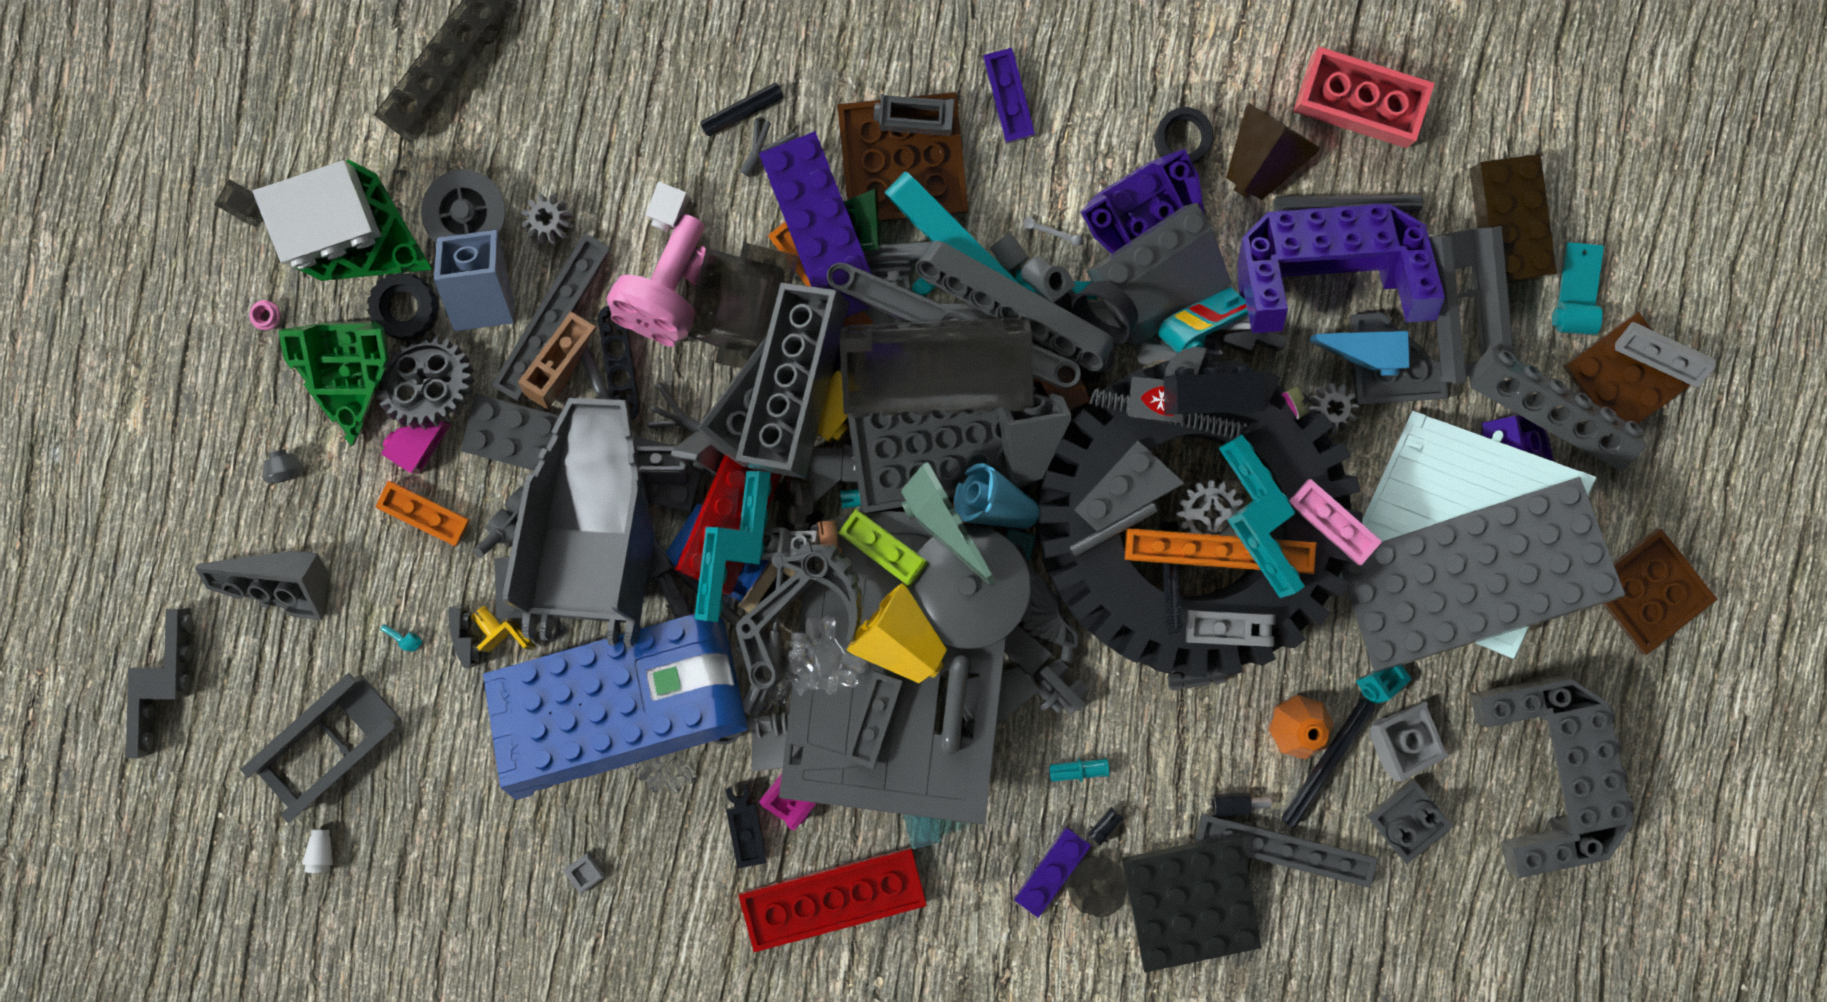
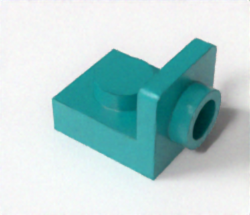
M1400 665L1377 673L1373 670L1370 674L1358 678L1356 683L1365 698L1372 704H1378L1393 698L1412 679L1403 666Z

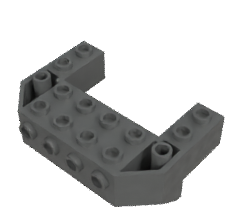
M1559 675L1521 679L1522 683L1470 693L1475 721L1477 724L1487 728L1537 717L1547 720L1567 815L1550 818L1552 831L1501 841L1507 871L1518 878L1610 860L1633 825L1632 813H1634V804L1631 797L1627 795L1625 784L1628 783V775L1625 768L1621 765L1619 754L1622 752L1619 738L1614 733L1615 714L1608 702L1573 679Z

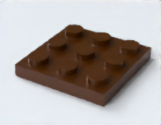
M1636 312L1565 363L1563 367L1581 392L1587 395L1594 404L1601 408L1605 406L1612 409L1619 418L1626 422L1630 420L1639 424L1689 387L1690 384L1615 350L1616 341L1632 322L1652 330L1640 312Z
M1656 528L1613 562L1625 597L1604 603L1603 606L1641 654L1647 655L1714 603L1717 598L1662 529Z

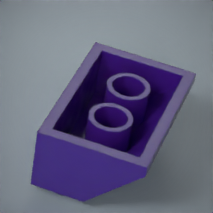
M1519 414L1482 423V436L1492 439L1496 431H1502L1503 439L1501 443L1554 462L1547 430Z

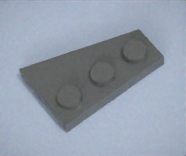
M1136 441L1077 505L1074 511L1094 530L1099 531L1179 487L1184 482L1144 445Z

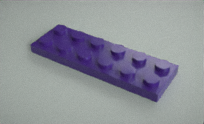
M816 131L759 153L811 287L831 289L827 280V272L835 263H846L871 274ZM844 270L835 272L832 277V281L840 286L847 284L850 279V275ZM842 295L850 302L846 317L871 308Z

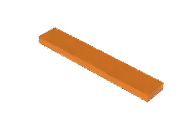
M1140 529L1126 530L1124 560L1261 570L1239 537ZM1276 540L1281 547L1283 555L1298 573L1314 574L1316 542Z

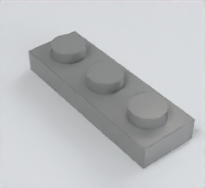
M1635 322L1628 326L1615 343L1616 351L1697 388L1716 367V359Z

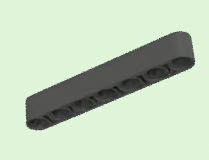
M941 241L931 242L916 263L917 273L926 281L1087 370L1099 371L1114 348L1113 338L1105 331Z

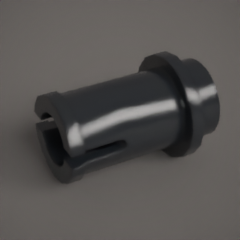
M1112 807L1109 808L1094 827H1089L1091 830L1087 833L1100 846L1104 842H1109L1107 838L1125 820L1119 814L1109 823V820L1116 813Z

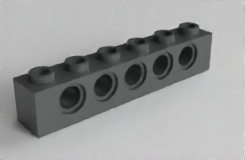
M1490 346L1468 372L1470 386L1475 391L1621 472L1647 447L1643 430L1637 423L1630 420L1628 422L1624 421L1612 409L1605 406L1603 408L1599 407L1587 395L1580 392L1576 394L1569 390L1562 381L1556 378L1551 380L1542 375L1537 367L1531 364L1526 366L1517 361L1516 357L1506 350L1500 351ZM1508 377H1513V379L1511 380H1503Z

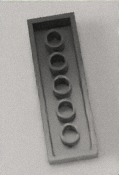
M780 283L736 456V461L751 469L806 479L850 303L836 290Z

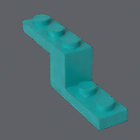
M1240 435L1219 447V450L1253 501L1227 519V521L1280 598L1297 593L1305 586L1299 578L1298 571L1289 564L1283 555L1279 543L1272 539L1269 533L1293 516L1295 512L1290 506L1287 496L1280 491L1273 481L1271 472L1263 466L1255 454L1252 444L1243 435Z
M747 471L740 530L706 527L694 619L718 622L719 615L723 610L721 594L722 586L727 579L726 561L760 564V558L764 553L763 532L768 522V512L766 511L767 499L772 490L770 472Z

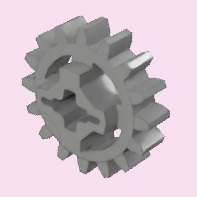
M1207 481L1206 488L1201 483H1196V492L1189 489L1185 491L1189 497L1188 500H1179L1178 502L1184 507V510L1176 512V516L1184 518V521L1178 525L1179 528H1188L1187 533L1236 537L1229 522L1221 532L1217 533L1218 526L1225 519H1229L1237 513V507L1243 503L1242 500L1233 499L1236 493L1234 489L1225 492V483H1220L1215 488L1213 481ZM1204 495L1203 502L1196 509H1191L1196 499ZM1217 495L1227 502L1229 509H1225L1218 502ZM1210 505L1213 511H1217V517H1212L1211 523L1208 517H1204V511H1208ZM1192 519L1197 520L1203 526L1204 533L1196 529Z

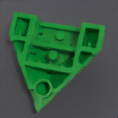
M347 159L346 162L355 167L381 237L375 238V244L362 249H358L357 246L345 249V255L333 259L320 257L315 259L317 264L298 270L320 281L433 270L378 175Z
M376 321L323 322L279 330L278 334L284 361L290 369L295 368L306 381L303 384L329 419L333 423L337 421L347 434L344 438L350 446L355 445L389 360L384 328Z

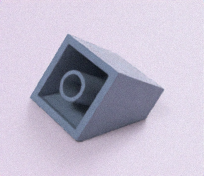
M491 230L437 238L434 282L454 331L514 323L515 302L498 231Z

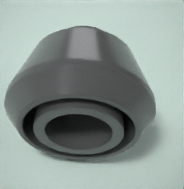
M286 449L269 453V459L263 461L262 479L269 485L302 476L304 466L293 453L287 454Z

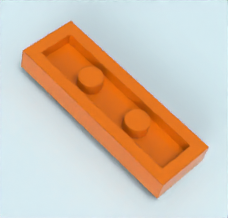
M387 481L375 508L453 546H459L471 519L393 481Z

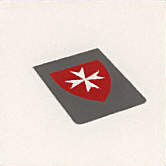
M1132 377L1128 416L1183 423V414L1165 415L1163 380Z

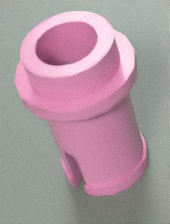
M703 245L699 249L695 248L694 251L696 253L689 261L682 275L694 285L707 267L715 263L713 260L716 255Z

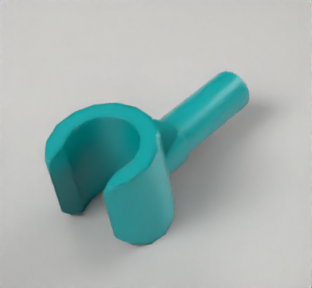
M922 277L914 282L911 287L914 293L926 297L933 289L937 288V286L928 283Z
M383 624L380 628L381 631L394 638L403 651L413 652L423 643L411 631L404 637L386 624Z

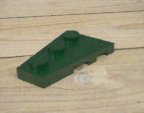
M878 188L843 201L862 250L881 249Z

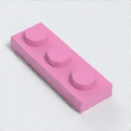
M1308 479L1289 500L1290 505L1358 565H1362L1382 543L1380 539L1311 479Z

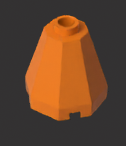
M1296 694L1274 707L1273 718L1269 724L1268 731L1281 753L1307 760L1328 748L1334 722L1323 702Z

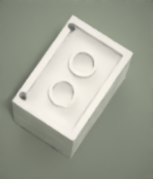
M344 160L252 191L280 262L290 265L292 268L304 269L317 264L315 259L320 257H328V259L340 257L346 254L345 249L357 246L358 249L369 247L375 244V238L381 237L355 167Z

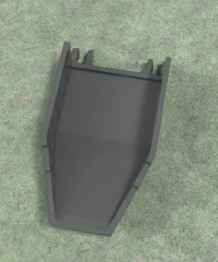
M569 398L551 431L553 436L546 449L542 448L538 456L540 458L539 463L533 474L529 473L525 480L502 599L505 603L523 612L522 634L527 639L534 638L538 624L536 616H542L539 636L541 640H549L552 637V630L554 628L553 617L608 621L607 641L609 645L616 646L620 639V622L626 623L624 643L626 647H633L640 634V620L655 533L628 403L625 400Z

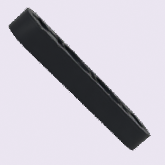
M605 306L598 314V325L610 400H623L622 395L616 396V391L625 392L632 389V395L626 394L628 403L634 405V409L629 410L630 418L633 420L639 415L641 405L629 329L615 323L616 331L620 332L623 330V335L607 337L606 333H613L611 324L605 322V318L610 317L611 312L609 306ZM616 340L622 341L625 345V351L619 357H613L609 352L610 344ZM618 370H626L629 373L630 379L625 386H617L614 382V374Z

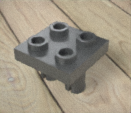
M1414 779L1409 780L1366 815L1405 864L1411 862L1453 828L1452 824Z

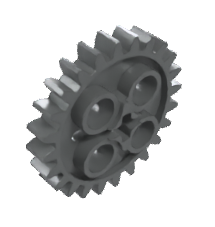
M425 335L419 344L414 338H411V346L408 348L401 343V352L399 354L391 350L390 354L393 359L387 362V369L384 370L382 375L383 380H380L378 389L381 391L377 392L376 396L381 401L380 406L392 420L396 419L401 426L407 423L411 429H415L419 423L424 430H427L429 422L439 427L440 418L443 417L447 422H450V412L460 414L457 406L458 404H468L463 396L473 394L468 385L474 383L475 380L471 376L474 369L468 363L470 360L458 345L453 346L449 339L442 342L438 336H435L431 342ZM444 365L443 368L437 370L439 366ZM415 367L413 371L407 373L409 369ZM443 392L440 397L435 398L438 393ZM414 394L411 399L406 400L408 396Z

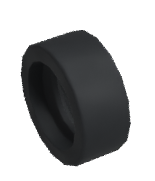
M1179 107L1168 112L1157 125L1154 134L1155 149L1160 158L1174 153L1166 142L1168 128L1178 120L1191 121L1198 127L1201 133L1199 147L1194 152L1188 154L1194 165L1200 162L1210 150L1213 141V127L1208 117L1201 111L1191 107Z

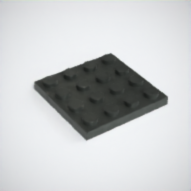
M1239 833L1122 858L1141 962L1145 973L1261 948L1244 847Z

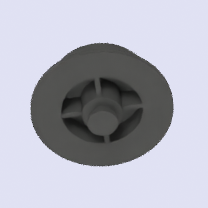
M460 169L447 172L438 177L429 186L423 197L421 206L422 222L427 234L435 243H437V238L491 230H497L498 234H500L505 222V202L499 188L488 177L476 171Z

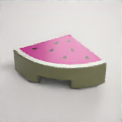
M1299 386L1289 388L1281 394L1298 420L1308 414L1309 407L1305 406L1302 402L1305 397Z

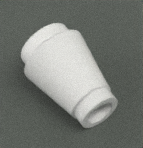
M311 830V836L309 837L302 865H305V872H330V865H333L331 839L329 836L330 830Z

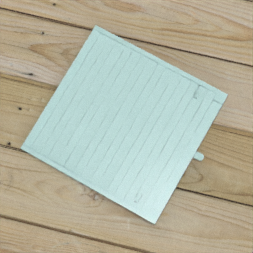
M1412 410L1363 517L1362 524L1378 539L1385 541L1577 477H1581L1587 496H1589L1596 477L1501 443L1503 439L1502 431H1496L1492 439ZM1341 572L1339 578H1341V579L1344 580L1343 575H1342V572ZM1530 626L1482 640L1475 644L1515 660Z

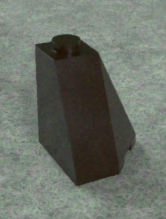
M1248 103L1245 107L1226 178L1236 185L1233 190L1241 196L1249 199L1253 195L1263 200L1317 154L1320 147L1266 112Z

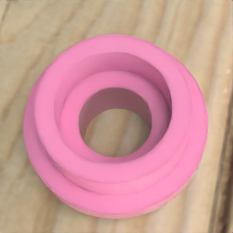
M262 300L252 306L249 317L251 323L256 328L271 330L278 325L281 313L276 304ZM268 310L270 318L264 321L262 314Z

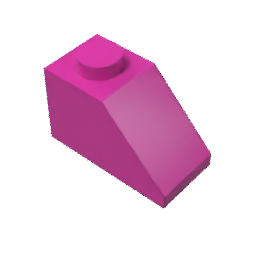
M439 420V427H436L432 422H429L427 430H424L419 424L415 429H411L410 426L398 428L395 432H390L383 442L385 448L381 455L412 474H420L451 423Z

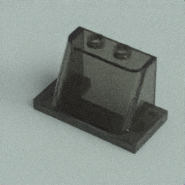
M743 242L740 256L706 248L692 306L695 310V318L688 336L717 346L716 363L743 368L768 334L780 283L792 284L799 255Z

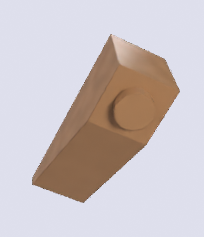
M570 311L518 381L523 395L549 409L566 386L596 327Z

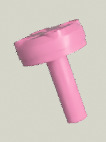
M690 215L680 216L650 279L635 275H622L617 279L607 296V303L612 313L611 319L616 324L669 347H674L677 341L688 336L695 318V310L675 290L705 229V225L700 220Z

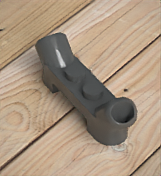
M1036 256L1030 259L1022 268L1021 278L1035 290L1036 294L1071 313V303L1076 296L1072 288L1076 285L1068 271L1061 266H1053L1043 256ZM1111 351L1105 364L1099 371H1090L1078 365L1081 373L1080 378L1085 381H1094L1100 378L1112 366L1114 359L1113 351Z

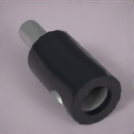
M1221 792L1219 794H1212V813L1214 817L1251 815L1252 809L1271 808V799L1251 798L1249 792Z

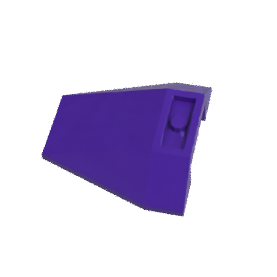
M1182 149L1146 163L1103 189L1091 199L1080 213L1093 238L1112 254L1183 206L1197 203L1204 214L1199 175L1186 150Z

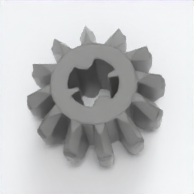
M539 194V203L531 199L528 200V204L532 207L531 211L522 210V214L529 218L522 222L524 228L530 229L527 235L531 239L537 237L538 243L542 245L545 244L547 239L551 244H557L556 235L566 239L567 234L562 230L564 228H573V224L566 221V219L573 216L572 211L565 210L568 203L565 200L558 201L555 194H551L548 199L543 194ZM549 213L553 216V220L549 219L551 223L546 225L542 222V219H546L544 215Z
M1329 383L1326 390L1322 386L1316 388L1318 397L1314 395L1309 396V402L1315 404L1314 407H1309V411L1311 413H1325L1334 425L1329 429L1330 434H1337L1338 427L1343 431L1348 430L1347 421L1354 422L1357 419L1350 411L1359 409V405H1350L1349 401L1355 398V394L1350 393L1344 396L1346 392L1345 385L1339 386L1336 390L1334 383ZM1328 403H1335L1338 409L1334 410L1337 414L1328 413L1327 408H1330L1327 405Z

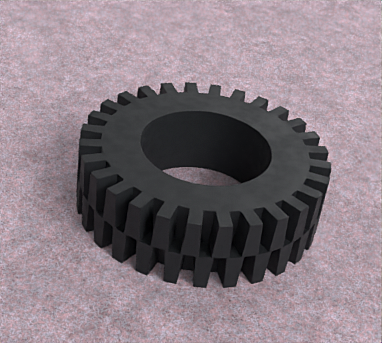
M1203 357L1198 374H1204L1205 368H1223V374L1233 373V368L1247 367L1248 363L1236 360L1218 363L1213 362V357ZM1169 361L1133 372L1104 390L1106 394L1110 391L1112 396L1114 393H1117L1118 397L1123 394L1124 399L1126 396L1130 397L1132 377L1163 380ZM1269 371L1258 372L1265 374L1266 411L1203 413L1204 416L1208 414L1210 418L1215 416L1216 420L1221 417L1222 421L1227 419L1228 422L1233 420L1234 423L1239 421L1241 425L1243 423L1247 425L1243 427L1240 435H1243L1252 444L1255 454L1263 466L1271 472L1273 481L1289 500L1308 479H1311L1362 524L1363 512L1351 509L1350 495L1361 491L1358 477L1345 474L1342 461L1351 458L1345 443L1331 441L1327 431L1334 425L1325 413L1312 414L1309 411L1301 419L1298 420L1281 395L1286 391V389L1278 385L1281 377ZM1303 393L1305 398L1302 402L1306 405L1310 398ZM1096 396L1093 404H1090V401L1087 402L1069 423L1047 468L1037 496L1039 521L1036 523L1037 538L1041 542L1044 555L1042 560L1047 573L1051 576L1056 587L1054 588L1061 598V601L1073 613L1074 618L1102 643L1123 657L1135 663L1140 662L1148 665L1159 672L1172 674V671H1176L1190 677H1207V672L1215 671L1225 675L1242 673V665L1253 663L1263 666L1276 660L1273 652L1280 647L1294 649L1306 639L1301 631L1308 624L1321 625L1331 614L1323 606L1329 596L1343 595L1349 582L1339 578L1344 564L1355 562L1293 507L1292 509L1295 514L1269 534L1272 539L1316 542L1314 574L1299 573V578L1305 587L1295 594L1280 598L1261 570L1248 569L1236 581L1218 591L1199 596H1180L1182 597L1181 604H1183L1181 606L1183 608V613H1181L1183 614L1182 621H1184L1182 623L1184 630H1181L1183 632L1181 634H1166L1165 593L1149 583L1136 570L1130 560H1124L1125 550L1120 533L1077 557L1073 555L1069 546L1096 532L1074 509L1136 441H1139L1149 451L1175 437H1201L1224 445L1226 442L1236 438L1238 431L1237 425L1233 438H1230L1231 424L1227 436L1224 437L1225 422L1221 435H1218V422L1215 433L1212 434V420L1209 432L1206 433L1207 419L1203 430L1200 431L1201 417L1197 428L1194 430L1195 416L1190 428H1187L1189 414L1183 427L1181 423L1175 425V422L1169 424V421L1163 423L1161 420L1130 417L1126 413L1127 402L1122 413L1120 412L1121 400L1117 410L1114 411L1115 398L1110 410H1108L1109 397L1104 408L1101 407L1102 398L1098 407L1095 406ZM1187 610L1274 614L1276 618L1275 625H1272L1271 635L1275 637L1274 647L1187 643ZM1252 624L1251 635H1259V624Z

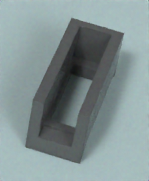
M881 94V103H875L874 121L879 122L880 131L951 136L954 99L939 100ZM891 108L939 111V121L891 118Z

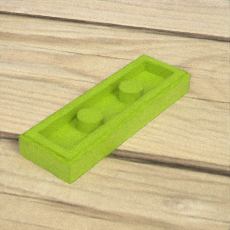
M857 509L854 510L838 532V534L909 587L912 586L928 564V561Z

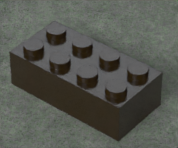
M1541 154L1484 161L1471 167L1469 171L1477 228L1502 226L1507 284L1544 279L1557 274Z

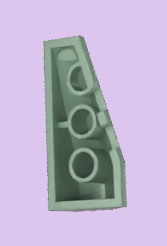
M928 462L923 464L901 490L906 501L901 503L909 519L916 517L921 527L987 584L993 586L996 582L972 538L969 537L958 513L954 511L938 478Z

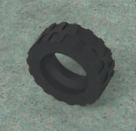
M409 273L388 274L385 278L379 279L376 282V286L370 290L371 294L367 300L369 309H367L368 314L371 316V321H376L384 328L387 336L399 340L416 339V337L424 336L428 330L433 328L434 322L437 321V312L439 310V304H437L438 297L432 291L433 288L419 277ZM408 292L417 300V312L408 321L396 320L389 311L390 300L397 293Z

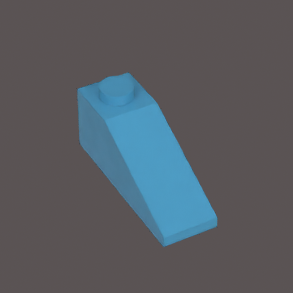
M1408 331L1329 333L1310 336V343L1370 371H1381V376L1399 375V370L1409 368Z

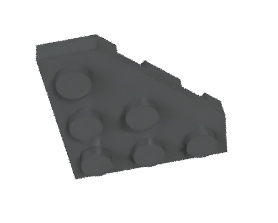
M1383 313L1349 316L1350 333L1400 331ZM1409 336V368L1399 370V375L1381 376V371H1370L1352 362L1355 404L1448 399L1447 382H1440L1439 377H1442L1441 364L1433 360Z

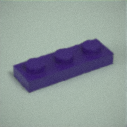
M1008 48L983 55L1005 144L1034 137L1035 132L1013 49Z
M1065 826L1015 895L1014 901L1039 918L1090 848V843Z

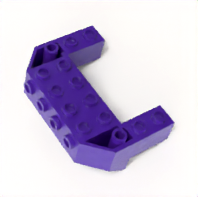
M1391 204L1267 212L1242 237L1237 263L1239 295L1246 300L1252 333L1283 331L1288 307L1281 277L1379 271L1383 289H1398L1406 323L1437 321L1445 296L1426 225Z

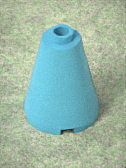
M984 463L975 464L965 472V475L968 477L964 484L958 483L954 496V511L958 513L961 521L965 523L1028 529L1039 518L1037 502L989 465Z

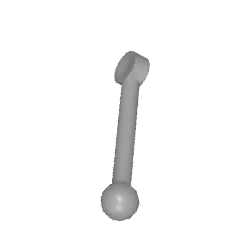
M1027 217L1023 222V226L1027 230L1034 228L1071 241L1074 246H1080L1083 242L1080 235L1072 236L1035 223V220L1031 217Z

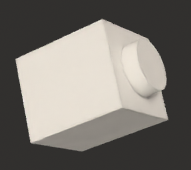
M658 181L645 214L652 220L651 226L668 232L669 227L674 229L680 216L685 213L690 196L687 192Z

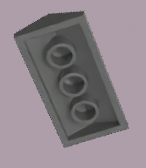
M767 335L697 428L717 450L736 461Z

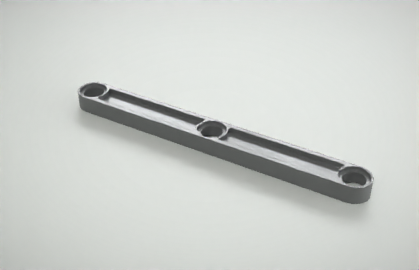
M835 263L827 272L828 284L832 290H836L840 294L1059 389H1072L1079 382L1080 368L1075 362L846 263ZM839 270H844L850 275L848 283L842 286L836 285L832 281L834 273ZM951 318L958 319L962 324L960 332L957 334L946 332L944 324L947 320ZM1062 367L1071 368L1075 372V379L1070 383L1061 382L1057 376L1059 369Z

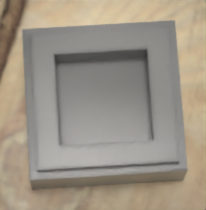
M590 851L563 870L580 894L606 876Z

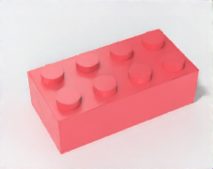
M1319 46L1310 57L1293 112L1408 148L1417 141L1435 83Z

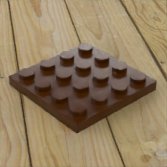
M956 92L912 96L914 98L939 100L954 99L951 136L880 131L879 122L874 121L875 103H881V100L837 104L847 200L878 188L879 222L908 219L884 194L906 171L950 215L968 213ZM891 108L890 117L939 121V111Z

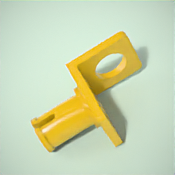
M487 606L476 610L479 613L478 615L476 613L472 614L471 619L475 621L486 635L485 640L477 646L479 651H492L510 633L524 649L534 650L537 648L531 639L523 637L522 628L517 622L506 620L500 624L488 610Z

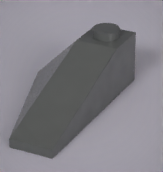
M286 551L200 563L195 567L206 589L237 599L247 596L259 601V606L269 609L272 604L286 609L287 615L297 618L322 620L325 615L328 573L318 553Z

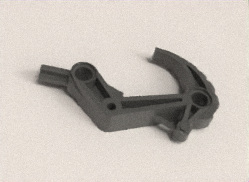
M811 542L802 546L796 555L790 556L789 553L784 551L774 554L772 563L777 568L776 590L738 621L736 632L749 674V681L752 683L742 704L743 712L746 714L757 716L768 691L773 692L777 683L784 678L785 667L780 657L782 632L779 630L780 615L815 580L827 585L841 597L849 617V628L845 639L850 642L856 639L862 618V590L857 585L859 582L857 573L853 574L851 571L853 564L848 557L842 559L839 556V548L834 544L829 546ZM816 556L820 557L824 562L822 572L817 571L814 567ZM784 567L795 571V574L782 584ZM773 623V629L769 630L770 625ZM764 666L770 668L772 672L771 680L764 677L762 671Z

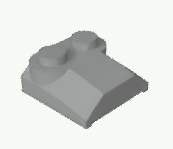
M1426 701L1413 705L1388 718H1379L1373 722L1370 728V737L1382 767L1394 781H1403L1449 757L1429 713Z

